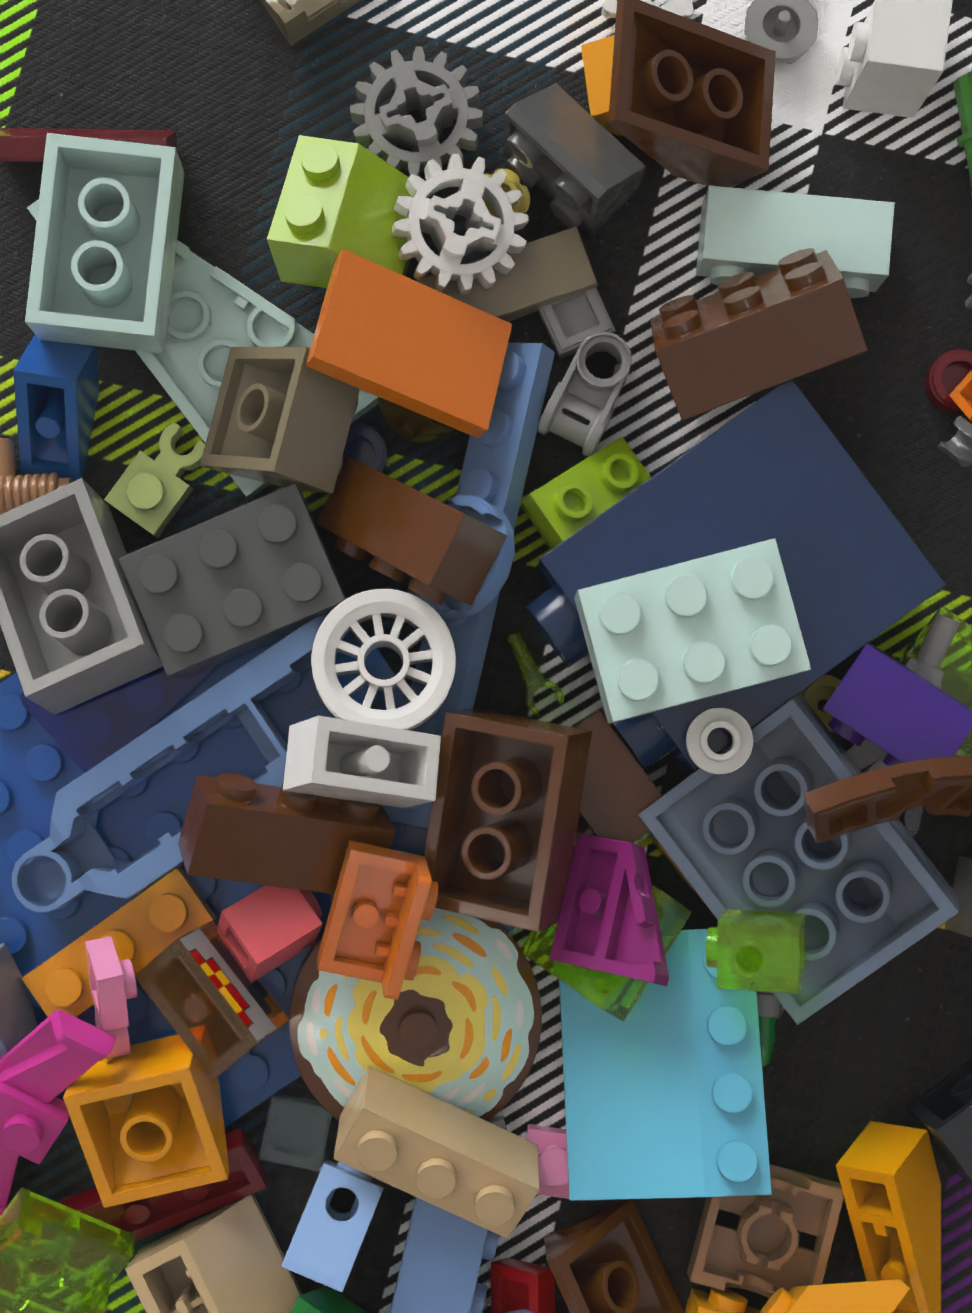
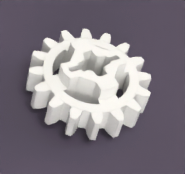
M452 154L447 170L444 171L434 159L428 161L424 169L426 181L411 174L407 179L405 188L412 197L398 196L394 206V210L397 213L406 217V219L394 222L391 229L392 236L407 238L408 241L401 247L398 253L400 261L415 257L419 264L413 277L416 280H420L431 272L436 275L435 290L439 292L444 290L450 280L457 281L460 295H467L472 288L473 279L476 278L485 290L491 288L496 282L493 268L507 275L515 265L508 253H521L526 245V240L514 233V231L524 228L529 221L527 214L513 212L512 209L522 197L520 189L505 193L501 185L507 173L502 169L491 178L483 174L485 159L481 157L477 158L471 169L463 168L459 154ZM459 187L457 193L445 199L433 195L432 199H429L433 193L441 189ZM482 196L492 205L497 217L490 215ZM455 215H462L466 218L465 228L467 231L464 236H459L453 232L454 222L452 220ZM421 232L431 236L438 250L437 255L428 247ZM487 250L492 252L489 256L478 262L460 264L463 256L473 251L484 254Z

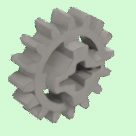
M417 46L411 61L404 62L402 55L397 50L391 51L392 67L387 70L373 62L370 65L373 84L358 81L355 86L357 98L363 103L350 105L352 122L360 125L353 130L355 142L362 146L370 145L368 147L369 151L385 160L397 170L409 171V177L411 174H414L421 178V172H424L427 162L432 159L442 169V165L447 162L449 163L452 154L460 155L464 167L463 155L460 149L476 151L478 135L472 129L483 127V111L473 108L480 103L478 86L464 88L468 81L467 69L462 65L449 72L447 70V53L442 51L436 56L433 63L425 61L423 47ZM394 89L395 92L390 103L380 107L384 98ZM418 110L421 117L426 118V120L416 123L412 115H408V113ZM457 119L450 136L440 144L439 138L443 129L453 126V120ZM401 145L414 152L405 151L397 148L396 146Z

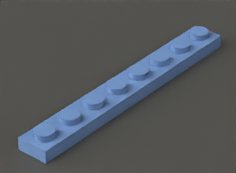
M508 343L488 431L479 439L470 435L456 496H479L493 504L506 514L513 531L555 352L543 343ZM500 591L496 598L476 615L459 621L443 619L450 631L455 647L456 668L454 679L448 695L438 711L428 721L411 731L439 735L442 738L445 712L474 707ZM423 638L420 646V651L429 650L428 645L426 644ZM432 662L416 664L415 669L431 675ZM412 680L411 689L419 696L426 685ZM432 802L406 808L383 805L391 822L428 829Z

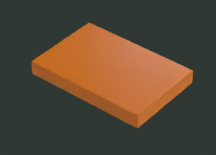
M342 249L334 261L305 366L479 439L489 428L512 324Z

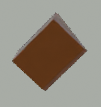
M633 1199L620 1201L544 1236L547 1262L570 1313H684Z

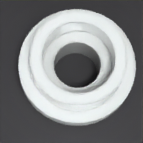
M712 708L702 712L691 722L686 734V748L692 761L702 770L712 774H727L742 767L750 757L753 748V734L747 721L737 712L727 708ZM715 728H723L731 734L732 746L724 754L714 753L708 746V735Z

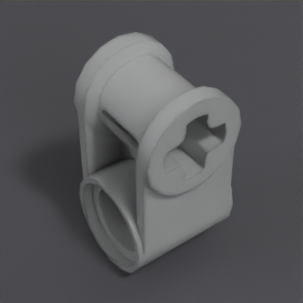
M598 332L584 339L562 382L558 383L538 423V433L545 435L550 431L581 446L583 455L589 457L594 454L614 413L615 408L613 407L626 383L632 362L631 351L622 338L617 334ZM603 351L610 353L619 363V371L611 378H596L586 368L585 361L595 352Z

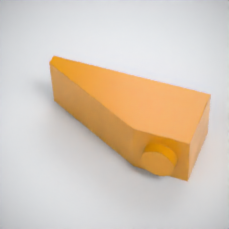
M870 1121L835 1165L866 1280L900 1279L910 1288L892 1313H941V1182L928 1130Z

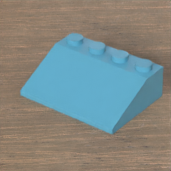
M724 928L661 932L669 973L667 987L558 962L569 1200L772 1195L755 968Z

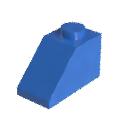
M34 335L13 370L20 470L23 474L31 475L37 473L40 475L48 473L50 475V473L56 472L60 478L71 477L74 482L84 477L99 396L97 346L44 341Z

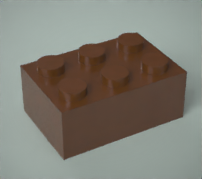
M813 248L796 251L779 260V268L758 277H755L753 272L741 273L721 282L718 285L719 292L697 301L693 295L679 297L659 308L660 315L650 319L655 352L682 421L868 351L844 278L827 250L817 254Z
M476 708L445 712L439 753L436 799L431 804L424 851L432 881L438 882V896L435 908L539 932L558 922L573 858L592 731Z

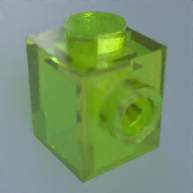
M726 909L718 920V928L709 927L706 938L707 967L717 968V988L799 994L805 977V913Z

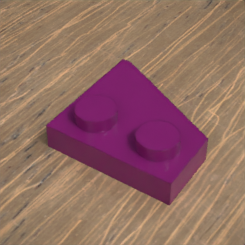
M578 833L549 960L667 987L669 973L644 847L632 842Z

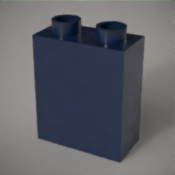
M792 379L778 385L539 559L537 575L548 590L526 605L525 609L552 649L570 668L589 654L574 599L578 590L758 542L776 539L811 670L610 723L611 727L644 770L667 753H669L680 770H695L698 766L688 754L686 734L691 722L699 714L712 708H727L740 714L747 721L750 728H752L946 586ZM602 706L601 708H599V710L606 719L605 711ZM723 728L713 729L707 738L708 746L714 753H718L732 742L731 734Z

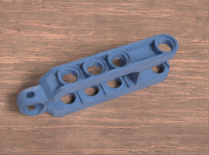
M326 615L319 616L304 624L57 791L51 816L50 837L24 853L15 863L11 875L13 891L24 907L34 912L48 913L66 906L87 891L128 899L133 895H140L173 870L182 867L184 862L178 846L182 828L166 833L158 839L159 844L130 862L116 859L95 828L98 812L236 717L240 719L269 762L265 766L266 771L253 781L256 784L281 787L284 783L287 744L259 702L312 666L311 655L314 639ZM377 693L371 709L386 710L384 700Z

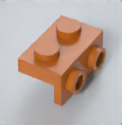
M349 840L317 956V968L319 971L380 982L384 998L398 1000L404 979L412 981L418 969L421 943L415 941L420 921L421 919L429 921L432 918L437 902L438 882L432 881L425 856Z

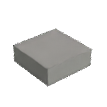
M597 288L539 308L538 311L559 359L577 352L584 339L594 333L609 332L615 334L616 331Z

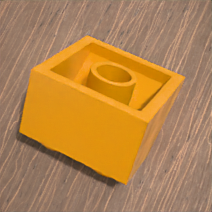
M201 1029L130 1045V1054L98 1061L67 1087L63 1100L104 1208L228 1180L230 1171L220 1084Z

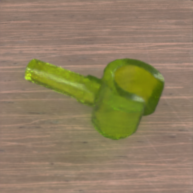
M517 632L507 637L506 639L527 684L524 699L532 713L541 717L538 708L534 705L533 696L542 687H550L554 692L557 703L562 707L564 700L562 690L555 682L544 678L540 668L536 666L521 633Z

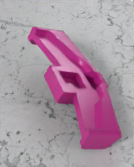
M60 1009L53 1012L0 1058V1221L4 1216L11 1197V1190L20 1156L40 1165L69 1119L65 1102L57 1098V1096L94 1064L105 1059L111 1053L116 1041L115 1036Z

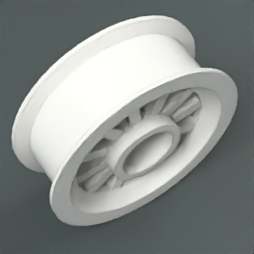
M373 589L345 599L326 616L314 639L311 665L318 693L325 706L337 719L411 731L428 721L445 701L454 679L456 654L453 639L446 623L429 604L403 591ZM381 617L395 618L390 635L384 634ZM369 619L373 621L375 634L371 638L359 625ZM404 623L416 629L403 641L398 639ZM349 631L362 644L361 648L342 641ZM424 638L429 650L408 652L409 649ZM379 647H388L395 650L400 655L403 663L400 672L395 677L387 680L371 676L365 668V660L372 650ZM337 652L357 659L354 662L335 664ZM432 662L431 675L409 667V665ZM360 674L344 688H342L337 676ZM406 678L426 685L419 696L406 683ZM364 685H367L369 688L361 705L354 701L351 696ZM395 688L409 702L396 709L393 697V689ZM378 691L384 692L386 710L371 709Z

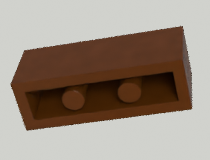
M348 457L335 483L333 494L330 493L316 521V524L338 535L333 547L365 563L370 554L374 555L369 567L400 583H403L407 574L412 576V579L407 588L440 605L443 604L447 595H450L472 606L507 537L482 522L351 457Z
M222 773L218 778L204 775L196 776L178 846L187 875L335 894L349 840L391 849L396 830L382 805L283 791V784L281 787L256 784L252 779L240 774Z

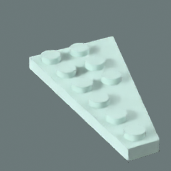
M39 199L27 207L36 221ZM177 240L165 353L136 352L206 443L231 347L310 348L314 334L298 324L293 317L217 266H212L191 252L189 247ZM361 389L359 390L358 407L352 417L351 424L378 404V396ZM229 474L249 500L271 485Z

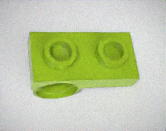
M621 436L530 493L520 506L552 550L645 483L651 476Z

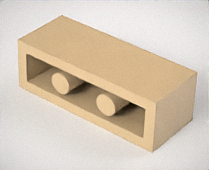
M368 1066L340 1114L333 1159L504 1238L509 1239L539 1192L537 1144L371 1066Z

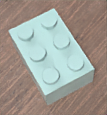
M47 133L25 323L40 340L165 353L185 173L176 147Z
M775 538L578 590L574 597L608 724L811 670Z

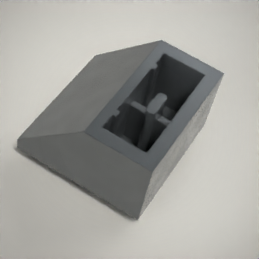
M555 83L514 103L505 112L504 157L507 159L505 162L506 168L519 175L521 185L526 186L528 189L535 185L551 200L549 206L554 215L568 228L579 226L592 237L641 187L646 166L558 84Z

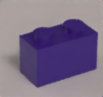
M869 642L823 707L824 711L833 716L828 726L843 738L859 747L867 738L888 752L882 761L887 766L928 758L954 756L972 730L971 708Z

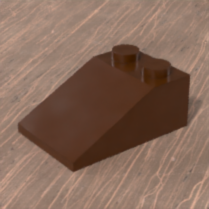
M617 0L608 123L672 175L708 187L709 185L732 187L769 170L776 51L641 0Z

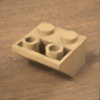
M254 1194L226 1204L140 1248L125 1268L146 1313H290L298 1296L303 1294L292 1271L281 1267L285 1258Z

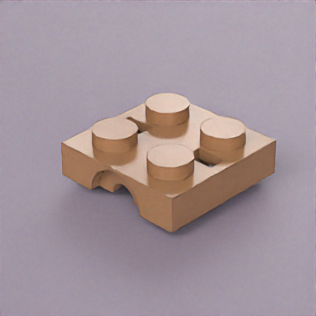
M769 1164L772 1195L706 1197L687 1270L690 1282L723 1291L729 1287L740 1288L758 1293L769 1299L782 1287L789 1292L794 1286L821 1285L844 1199L841 1184ZM719 1209L740 1215L736 1228L715 1223ZM797 1231L816 1236L813 1250L799 1246L800 1233Z

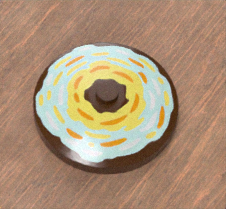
M435 908L433 916L429 921L422 919L420 921L415 941L421 943L418 969L412 981L404 979L398 1000L384 998L380 982L319 971L317 968V956L324 932L318 937L304 958L295 979L290 1004L289 1032L295 1062L304 1082L317 1101L333 1117L339 1120L341 1112L368 1066L486 1121L496 1115L514 1097L529 1074L536 1057L542 1028V1008L539 989L531 966L517 941L501 923Z

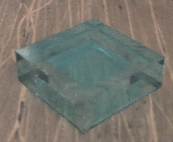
M277 1093L273 1094L259 1159L320 1172L323 1166L333 1116L319 1102Z

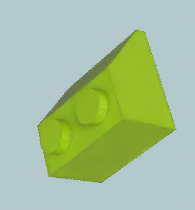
M299 135L267 237L281 282L327 288L334 261L342 249L406 276L410 259L400 261L398 253L401 247L408 241L407 238L392 236L391 229L394 222L406 219L405 216L400 215L394 210V206L398 196L412 197L405 188L409 177L359 143Z

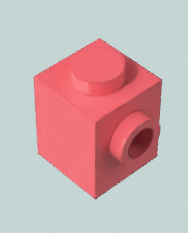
M264 885L221 912L216 932L250 983H253L315 943L322 927V922L320 921L322 911L311 891Z

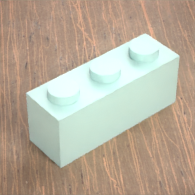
M709 185L701 210L696 276L710 277V282L715 285H719L726 279L745 272H753L755 277L778 269L779 260L799 250L813 248L816 254L824 250L828 251L844 278L850 298L866 297L869 295V292H876L889 276L895 202Z

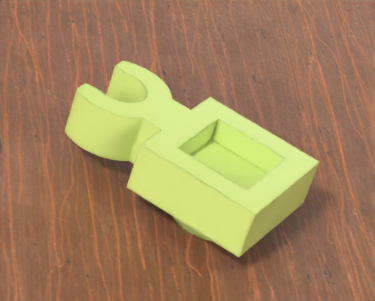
M175 422L167 426L162 432L159 440L160 454L157 458L153 460L142 451H139L104 499L157 538L193 491V488L180 478L185 471H191L200 467L205 443L199 441L189 454H176L175 444L181 438L184 430Z

